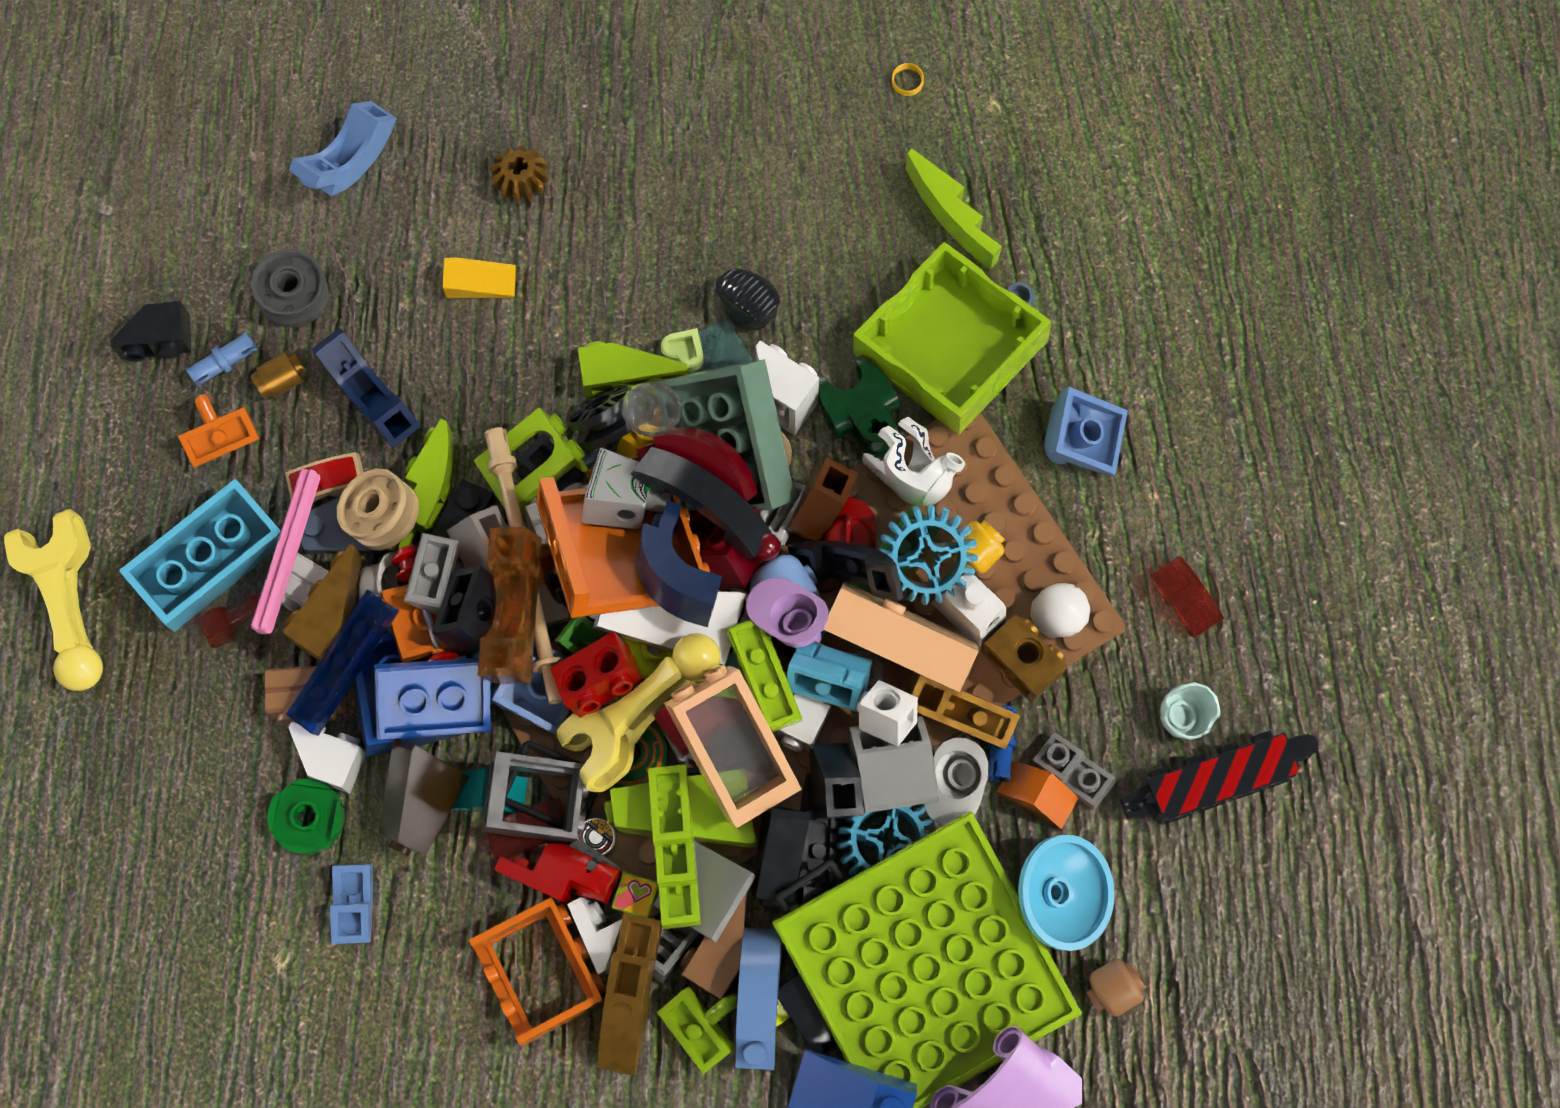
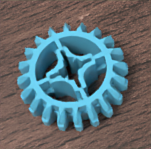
M934 505L927 506V516H922L919 506H914L913 513L915 518L909 520L904 511L899 513L900 519L904 523L901 527L893 521L889 522L888 526L895 532V535L882 534L881 540L890 544V548L882 547L878 550L890 556L896 563L902 592L909 588L907 593L908 601L913 602L919 592L921 593L923 605L928 604L929 594L934 593L937 603H942V591L947 589L948 593L955 597L954 589L951 587L953 584L957 583L961 587H966V581L960 578L962 573L970 576L975 574V570L971 566L966 565V562L978 561L977 554L967 552L968 549L977 546V542L975 539H963L972 531L968 525L958 530L956 529L962 521L959 515H955L949 522L947 521L949 516L948 508L943 507L939 516L936 517ZM927 526H937L945 529L955 538L956 542L948 544L946 542H933L930 539ZM916 529V546L912 550L905 552V555L898 556L902 540L908 533ZM924 537L931 550L938 553L937 557L933 556L934 561L931 562L932 572L924 558H918L919 553L923 554L921 549L925 547ZM958 553L955 566L946 577L940 580V563L952 557L951 554ZM909 566V568H923L926 571L929 583H921L910 579L900 568Z
M912 806L870 813L864 812L863 816L843 819L851 828H838V835L846 837L848 840L838 842L837 849L841 851L849 850L850 852L841 857L842 865L851 862L855 863L848 872L849 876L852 877L871 866L861 856L856 841L864 842V845L872 847L876 851L877 862L883 860L884 853L883 842L877 840V837L880 836L883 839L884 834L888 831L889 824L892 825L891 839L897 843V846L891 845L886 857L914 842L911 841V838L903 836L899 832L897 827L898 816L904 818L913 827L917 840L929 834L925 830L932 827L934 821L930 818L921 822L919 819L926 812L925 807L921 806L915 812L910 809ZM879 813H887L885 824L881 828L868 829L867 831L859 829L862 823L869 817Z

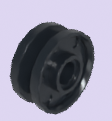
M625 384L606 389L581 403L567 416L565 422L571 431H582L576 441L583 451L602 448L619 440L639 426L645 419L646 413L642 406L630 404L635 396L631 386Z

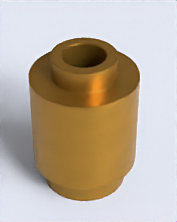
M285 351L257 367V372L252 374L251 378L265 399L271 396L276 398L304 382L302 374L307 371L296 354L290 356Z

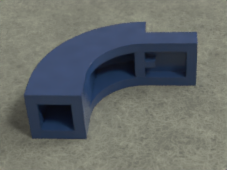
M338 328L311 349L338 388L392 448L421 427L403 401L392 393L379 379L341 329Z
M667 501L663 515L656 513L652 525L643 524L636 560L638 575L646 592L665 611L684 621L708 628L722 576L692 567L677 555L673 548L672 540L676 532L682 505Z

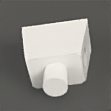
M963 573L960 578L966 581V587H961L957 583L953 584L951 587L954 589L955 597L949 594L946 589L941 593L943 602L937 603L935 599L932 605L964 636L977 642L978 649L981 651L984 643L1006 623V606L975 575L970 576Z

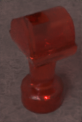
M256 589L244 596L246 603L229 611L223 606L216 607L207 611L206 614L198 619L197 624L206 636L211 648H217L230 643L234 639L235 628L255 615L260 599V594Z

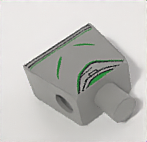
M600 448L584 498L581 523L638 529L642 526L646 510L663 514L667 501L671 502L672 493L663 492L660 496L633 477L631 472L639 463L638 461Z

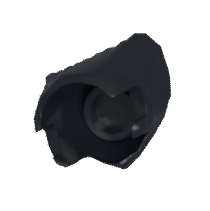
M740 268L728 270L717 278L715 292L719 296L724 313L733 325L746 330H761L777 315L780 296L768 279Z

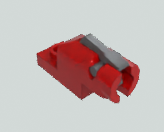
M576 840L569 846L560 843L547 844L534 871L532 870L535 863L517 855H514L512 861L500 856L494 868L495 871L566 904L571 902L574 893L577 896L599 900L607 904L613 897L622 877V871L619 870L618 865L582 840Z

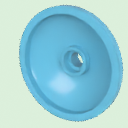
M1057 835L1040 842L1026 858L1019 878L1018 896L1022 916L1028 928L1038 940L1057 950H1079L1097 940L1107 927L1114 906L1113 878L1108 863L1101 852L1089 841L1074 835Z

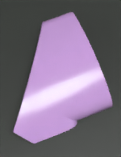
M1010 1026L998 1034L993 1044L994 1053L1003 1061L997 1071L974 1092L952 1085L940 1088L932 1097L930 1108H1074L1082 1104V1078L1057 1055L1035 1044L1020 1028Z

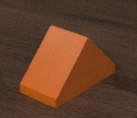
M1013 761L1010 782L1002 781L996 794L1061 830L1079 797L1053 773Z

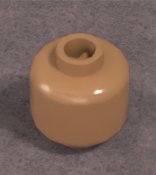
M1116 958L1090 974L1089 979L1092 989L1087 991V994L1098 1012L1106 1009L1110 1015L1118 1017L1143 1001L1144 994L1142 990L1146 989L1147 986L1131 961L1125 964L1124 961Z

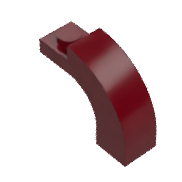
M681 427L665 430L653 437L654 442L636 448L637 454L630 458L640 462L651 447L662 449L683 457L707 470L731 487L746 502L758 494L752 474L740 454L720 437L701 429Z

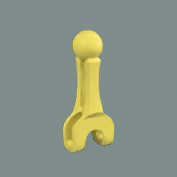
M67 509L55 514L52 518L53 535L49 543L42 548L38 547L35 537L19 528L4 535V544L9 565L18 572L33 577L45 601L53 631L54 650L59 653L53 666L56 680L68 690L84 691L93 687L99 681L103 672V663L99 654L92 648L85 632L77 591L78 570L89 555L91 548L90 540L82 518L75 511Z
M692 633L684 636L675 645L672 657H665L656 670L633 691L604 709H598L596 712L581 718L573 713L560 725L557 730V738L562 747L575 752L583 751L593 745L591 756L580 769V778L588 791H606L623 778L632 766L635 744L654 720V715L665 707V702L672 699L671 693L686 684L695 686L696 682L705 680V673L719 666L721 659L720 650L712 638L701 633Z

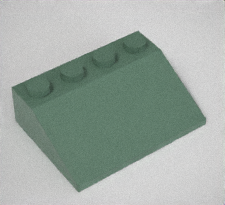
M765 359L655 382L666 429L687 427L710 432L726 441L740 454L752 474L758 491L757 495L747 501L751 507H757L758 511L772 510L796 500ZM691 507L689 511H695V509Z

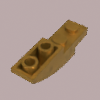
M627 913L623 914L617 949L612 954L605 993L599 1040L598 1068L630 1075H636L651 1002L649 993L662 931L661 920Z

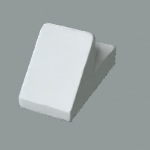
M580 897L567 905L597 974H609L612 954L617 949L622 920L604 928L602 923L606 922L600 905L596 901L593 902L591 898Z

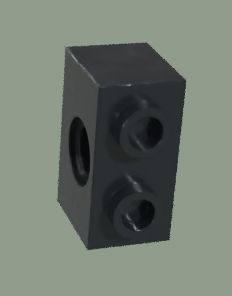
M481 565L453 571L432 634L459 656L487 652L493 640L508 589Z

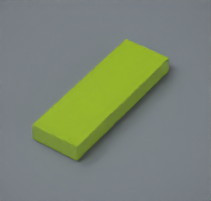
M751 620L726 628V634L745 682L771 731L775 732L801 722L803 718L769 634L757 627Z

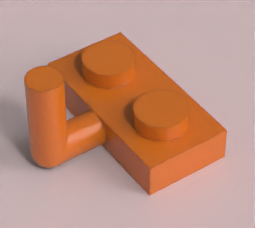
M207 393L198 395L194 401L204 424L178 435L193 468L260 439L245 406L218 418L211 405L212 397Z

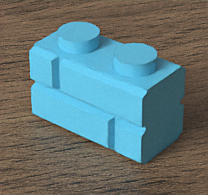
M813 642L806 647L796 649L789 663L787 681L793 693L856 712L858 700L868 685L872 660L855 653H847L827 647L822 643Z

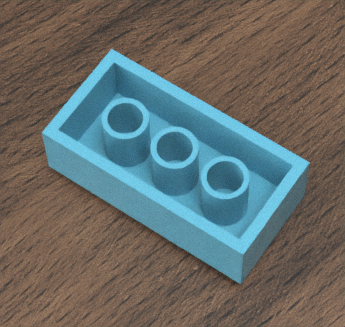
M235 478L121 568L119 572L164 625L175 632L275 552L281 531Z

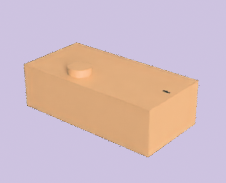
M843 583L823 630L960 692L979 652L977 642L907 611L905 606L887 598L883 600L849 583Z

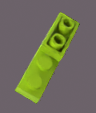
M442 418L436 427H431L427 431L423 441L424 447L418 457L414 456L406 467L405 479L419 499V514L415 525L405 539L393 547L384 549L386 553H396L397 550L409 546L418 531L431 534L441 517L451 487L454 469L453 433L448 422Z

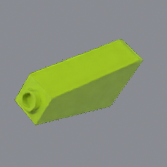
M744 768L717 772L732 801L748 792ZM689 776L688 785L694 841L747 849L756 848L752 819L738 828L732 826L726 821L703 776ZM649 783L610 789L611 800L605 801L607 822H614L618 832L653 836Z

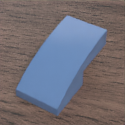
M373 863L333 865V904L330 906L331 944L370 942L373 913Z

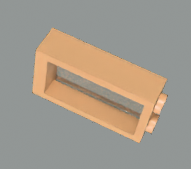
M720 665L705 673V680L697 685L686 684L671 693L672 699L665 702L664 705L726 821L735 828H738L802 790L740 670L732 666L725 667V665Z

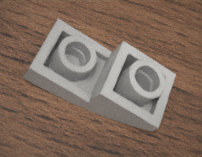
M1056 732L1051 735L1033 759L1035 765L1042 770L1053 773L1079 797L1078 799L1094 811L1116 783V777L1086 758L1084 751Z

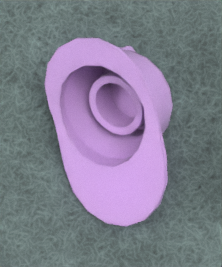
M784 578L767 579L757 584L751 590L746 601V611L750 620L757 627L779 639L786 646L801 648L813 642L819 644L821 641V632L828 622L829 610L827 605L819 596L795 582Z

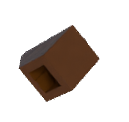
M826 457L813 469L786 530L807 541H822L843 508L858 473Z

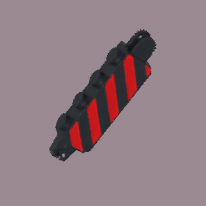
M1271 730L1251 737L1252 743L1239 748L1237 742L1218 748L1216 750L1217 756L1205 759L1203 754H1199L1182 761L1184 766L1182 768L1171 771L1169 766H1164L1149 772L1148 776L1150 779H1147L1141 785V788L1120 799L1121 807L1127 820L1153 816L1154 821L1166 825L1288 782L1289 779L1296 776L1300 767L1298 762H1301L1303 759L1306 760L1313 753L1317 752L1320 745L1318 744L1319 740L1309 733L1290 739L1287 738L1285 732L1273 736Z

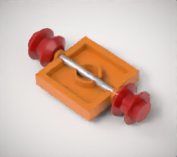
M416 545L406 546L397 550L396 556L391 559L392 565L400 566L401 571L396 574L397 580L409 583L418 551ZM408 584L381 591V599L401 663L431 656L427 661L460 659L457 653L451 652L450 650L452 649L432 634L438 615L404 602Z

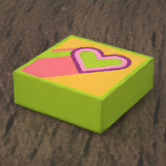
M623 871L612 909L649 918L659 889L657 882Z

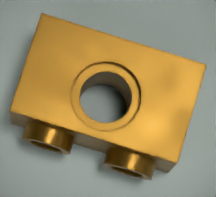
M1015 614L984 643L981 653L1033 703L1063 675L1068 666L1064 663L1065 657L1058 648L1052 644L1047 646L1038 637L1039 631L1032 622L1026 618L1021 620ZM1022 649L1031 651L1035 656V662L1030 664L1022 662L1018 658L1017 652Z

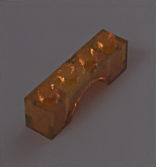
M526 527L490 528L487 565L495 583L496 610L490 631L487 635L480 638L477 676L495 684H531L542 538Z

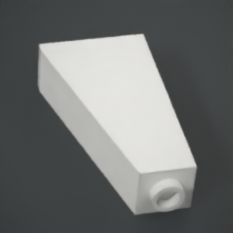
M718 592L708 628L675 617L660 606L590 615L589 617L595 619L592 628L608 633L614 631L618 636L673 652L677 642L684 636L692 633L705 634L712 638L719 647L721 655L719 665H725L731 647L726 634V628L737 625L746 594L741 592Z

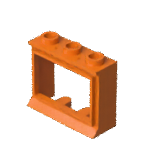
M552 897L469 939L483 966V971L500 1001V1006L516 1034V1040L522 1048L535 1039L604 1004L601 994L606 992L605 985L597 971L589 973L583 961L590 957L580 936L572 939L567 926L572 924L573 921L564 903L556 906ZM547 917L587 1000L532 1028L492 945Z

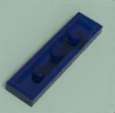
M367 589L286 715L309 733L319 736L400 610L375 592Z

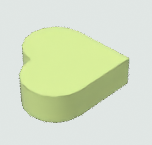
M697 328L672 333L663 338L661 342L663 357L687 363L688 372H694L702 366L703 350Z

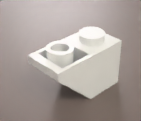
M305 720L303 725L291 721L289 731L307 775L312 779L327 784L331 788L350 794L365 760V752L358 746L360 740L340 732L337 738L324 733L325 727Z

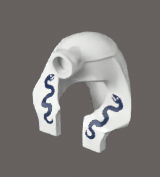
M907 417L898 423L914 439L912 458L907 466L904 460V452L907 445L905 438L890 426L882 428L878 435L890 447L884 456V461L864 453L862 457L863 464L868 469H871L877 477H880V480L889 486L902 500L909 504L928 506L942 500L952 487L955 473L961 472L964 468L965 461L959 455L951 452L935 459L930 449L927 429Z

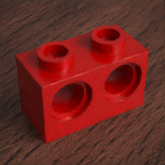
M614 631L550 668L563 704L579 718L596 712L603 704L617 696L630 692L634 686L644 681L630 646Z

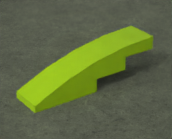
M911 148L907 153L905 170L920 197L949 234L968 253L991 270L999 260L1002 246L980 230L983 216L962 201L965 187Z
M683 764L648 768L652 835L655 846L661 925L663 929L701 925L687 766Z

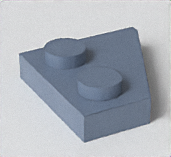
M340 497L310 511L301 539V544L307 554L338 553L342 550L345 551L350 544L355 546L358 551H373L374 554L386 552L385 550L368 549L341 529L337 520V505Z

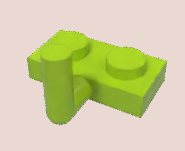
M687 987L657 1012L703 1075L736 1049L717 1023L729 1012L737 1008L738 989L723 997L707 1010L692 989Z

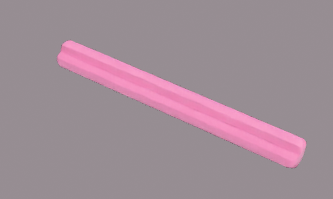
M302 469L299 473L251 624V628L257 633L271 634L273 632L319 485L320 475L315 470Z

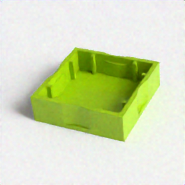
M943 242L912 274L903 289L885 301L853 334V351L857 357L862 354L865 355L885 374L890 383L957 435H960L1048 342L1052 321L1013 292L994 283L981 268L946 242Z

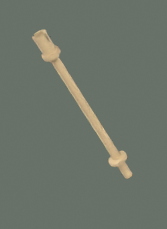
M502 427L492 428L484 433L490 456L488 468L489 472L497 476L538 653L539 660L532 664L531 669L533 673H542L549 704H557L562 702L550 668L563 661V658L553 657L512 477V473L517 467L516 458L511 456L506 429Z

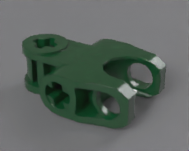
M862 354L854 358L855 370L860 380L859 384L852 389L839 390L833 387L827 378L821 374L818 376V401L824 420L837 439L852 432L864 453L882 460L890 447L878 433L886 426L896 430L894 419L890 413L900 409V402L885 374Z

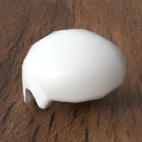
M1056 583L1042 590L1032 601L1030 616L1035 627L1046 637L1051 639L1071 637L1080 632L1089 622L1090 605L1086 594L1080 588L1075 587L1073 584Z

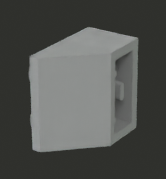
M917 716L916 725L898 747L860 730L859 726L849 727L850 752L861 775L865 813L939 801L932 746L923 716Z

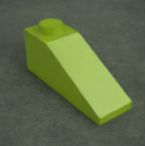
M594 341L588 343L585 347L578 348L583 387L587 399L618 385L628 384L636 392L655 389V382L688 375L687 363L613 342Z

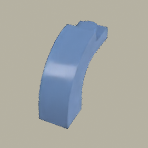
M372 101L354 103L351 105L345 123L334 141L320 153L294 158L289 171L299 177L303 185L312 189L320 188L330 196L336 195L359 180L374 163L388 141L397 118Z
M744 927L737 1000L735 1068L774 1070L777 1004L782 944L776 929Z

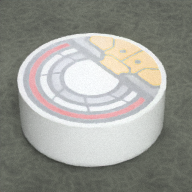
M592 818L585 821L582 835L577 834V840H582L600 854L605 855L615 845L616 832L614 827L606 820Z

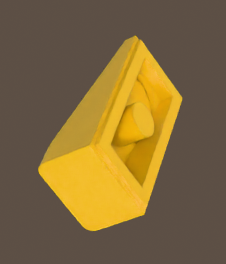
M444 258L443 290L446 298H515L516 265L464 258Z

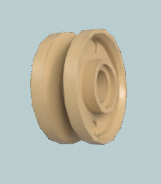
M375 468L358 475L344 489L337 505V520L341 529L372 550H384L395 546L405 539L414 527L419 514V499L415 491L387 469Z

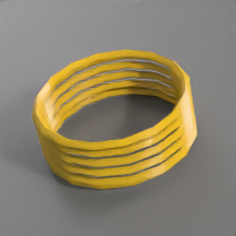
M904 63L894 69L892 73V86L898 94L912 96L917 94L923 87L924 74L917 65ZM904 69H911L920 75L921 83L916 89L911 91L902 90L894 82L895 74Z

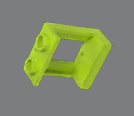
M537 408L507 433L511 453L537 433H549L554 440V450L548 460L517 485L514 484L522 520H526L525 506H528V503L537 497L539 479L554 477L556 482L574 466L584 473L588 470L581 459L585 456L584 451L572 438L568 440L564 434L568 430L564 422L557 414L553 413L550 416L541 408ZM487 449L473 461L504 507L498 477L489 472L488 462L490 461V456Z

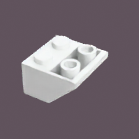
M759 341L756 345V361L765 359L779 425L795 436L818 404L819 377L809 365L805 363L797 364L787 358V354L780 347L774 344L768 346Z

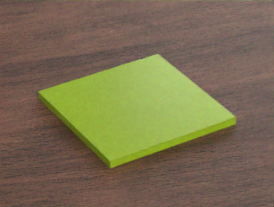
M972 811L964 813L772 921L846 1062L916 1083L917 1095L913 1108H923L928 1105L940 1088L947 1085L959 1087L1001 1062L1002 1060L994 1053L993 1044L998 1034L1005 1028L1016 1026L1035 1042L1082 1014L1045 944L1033 935L1025 923L1020 909L1019 897Z

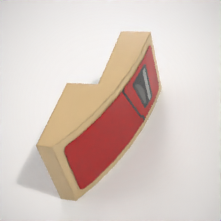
M354 452L309 463L285 472L291 499L300 471L302 469L315 470L320 475L319 485L313 501L315 502L329 495L335 498L340 497L348 484L363 473L360 454Z

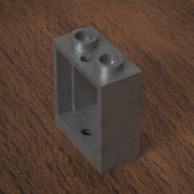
M496 751L491 757L481 832L572 843L577 839V834L582 835L585 826V812H580L582 797L586 798L588 795V790L580 778V769L584 764ZM509 769L569 778L563 829L502 821Z

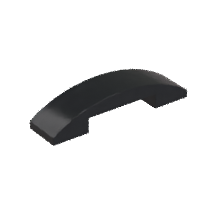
M651 447L631 472L633 477L660 496L667 489L725 530L726 533L722 539L751 560L760 550L763 536L766 533H772L760 515L737 492L707 470L683 457Z
M804 541L791 543L787 546L789 555L796 557L802 566L809 565L818 583H822L831 577L870 586L871 594L874 596L896 601L904 598L897 565L890 556L880 550L861 544L841 541Z
M807 773L805 777L800 810L810 813V821L798 879L826 860H832L837 863L838 819L814 820L811 773ZM830 868L797 889L798 907L836 886V878Z

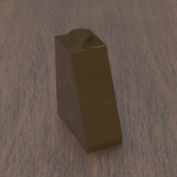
M396 738L392 743L379 833L391 839L388 847L408 857L411 851H414L426 857L469 776L420 747Z

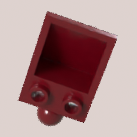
M752 507L760 515L757 507ZM689 511V526L692 534H697L699 538V554L702 562L708 564L710 573L722 576L719 589L745 588L760 561H770L779 554L780 542L778 538L772 533H766L761 540L760 550L751 560L722 539L726 533L725 530L698 511Z

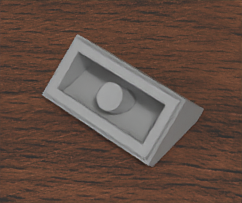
M422 533L404 602L438 615L451 575L455 569L459 553L458 540Z

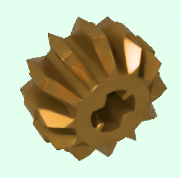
M521 144L518 151H513L508 146L506 149L507 155L497 153V164L491 165V173L494 176L492 180L494 188L500 190L501 196L505 200L513 196L514 201L518 204L521 198L526 196L532 202V193L543 194V184L548 183L549 175L546 171L548 168L546 160L543 157H539V152L535 148L527 152L526 147Z

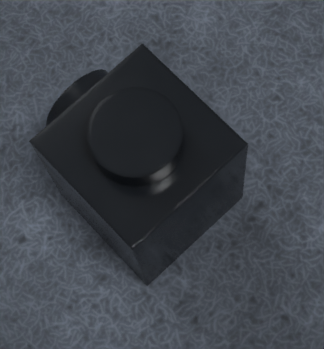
M544 434L516 460L519 467L516 473L522 479L526 478L547 461L553 453L554 444Z

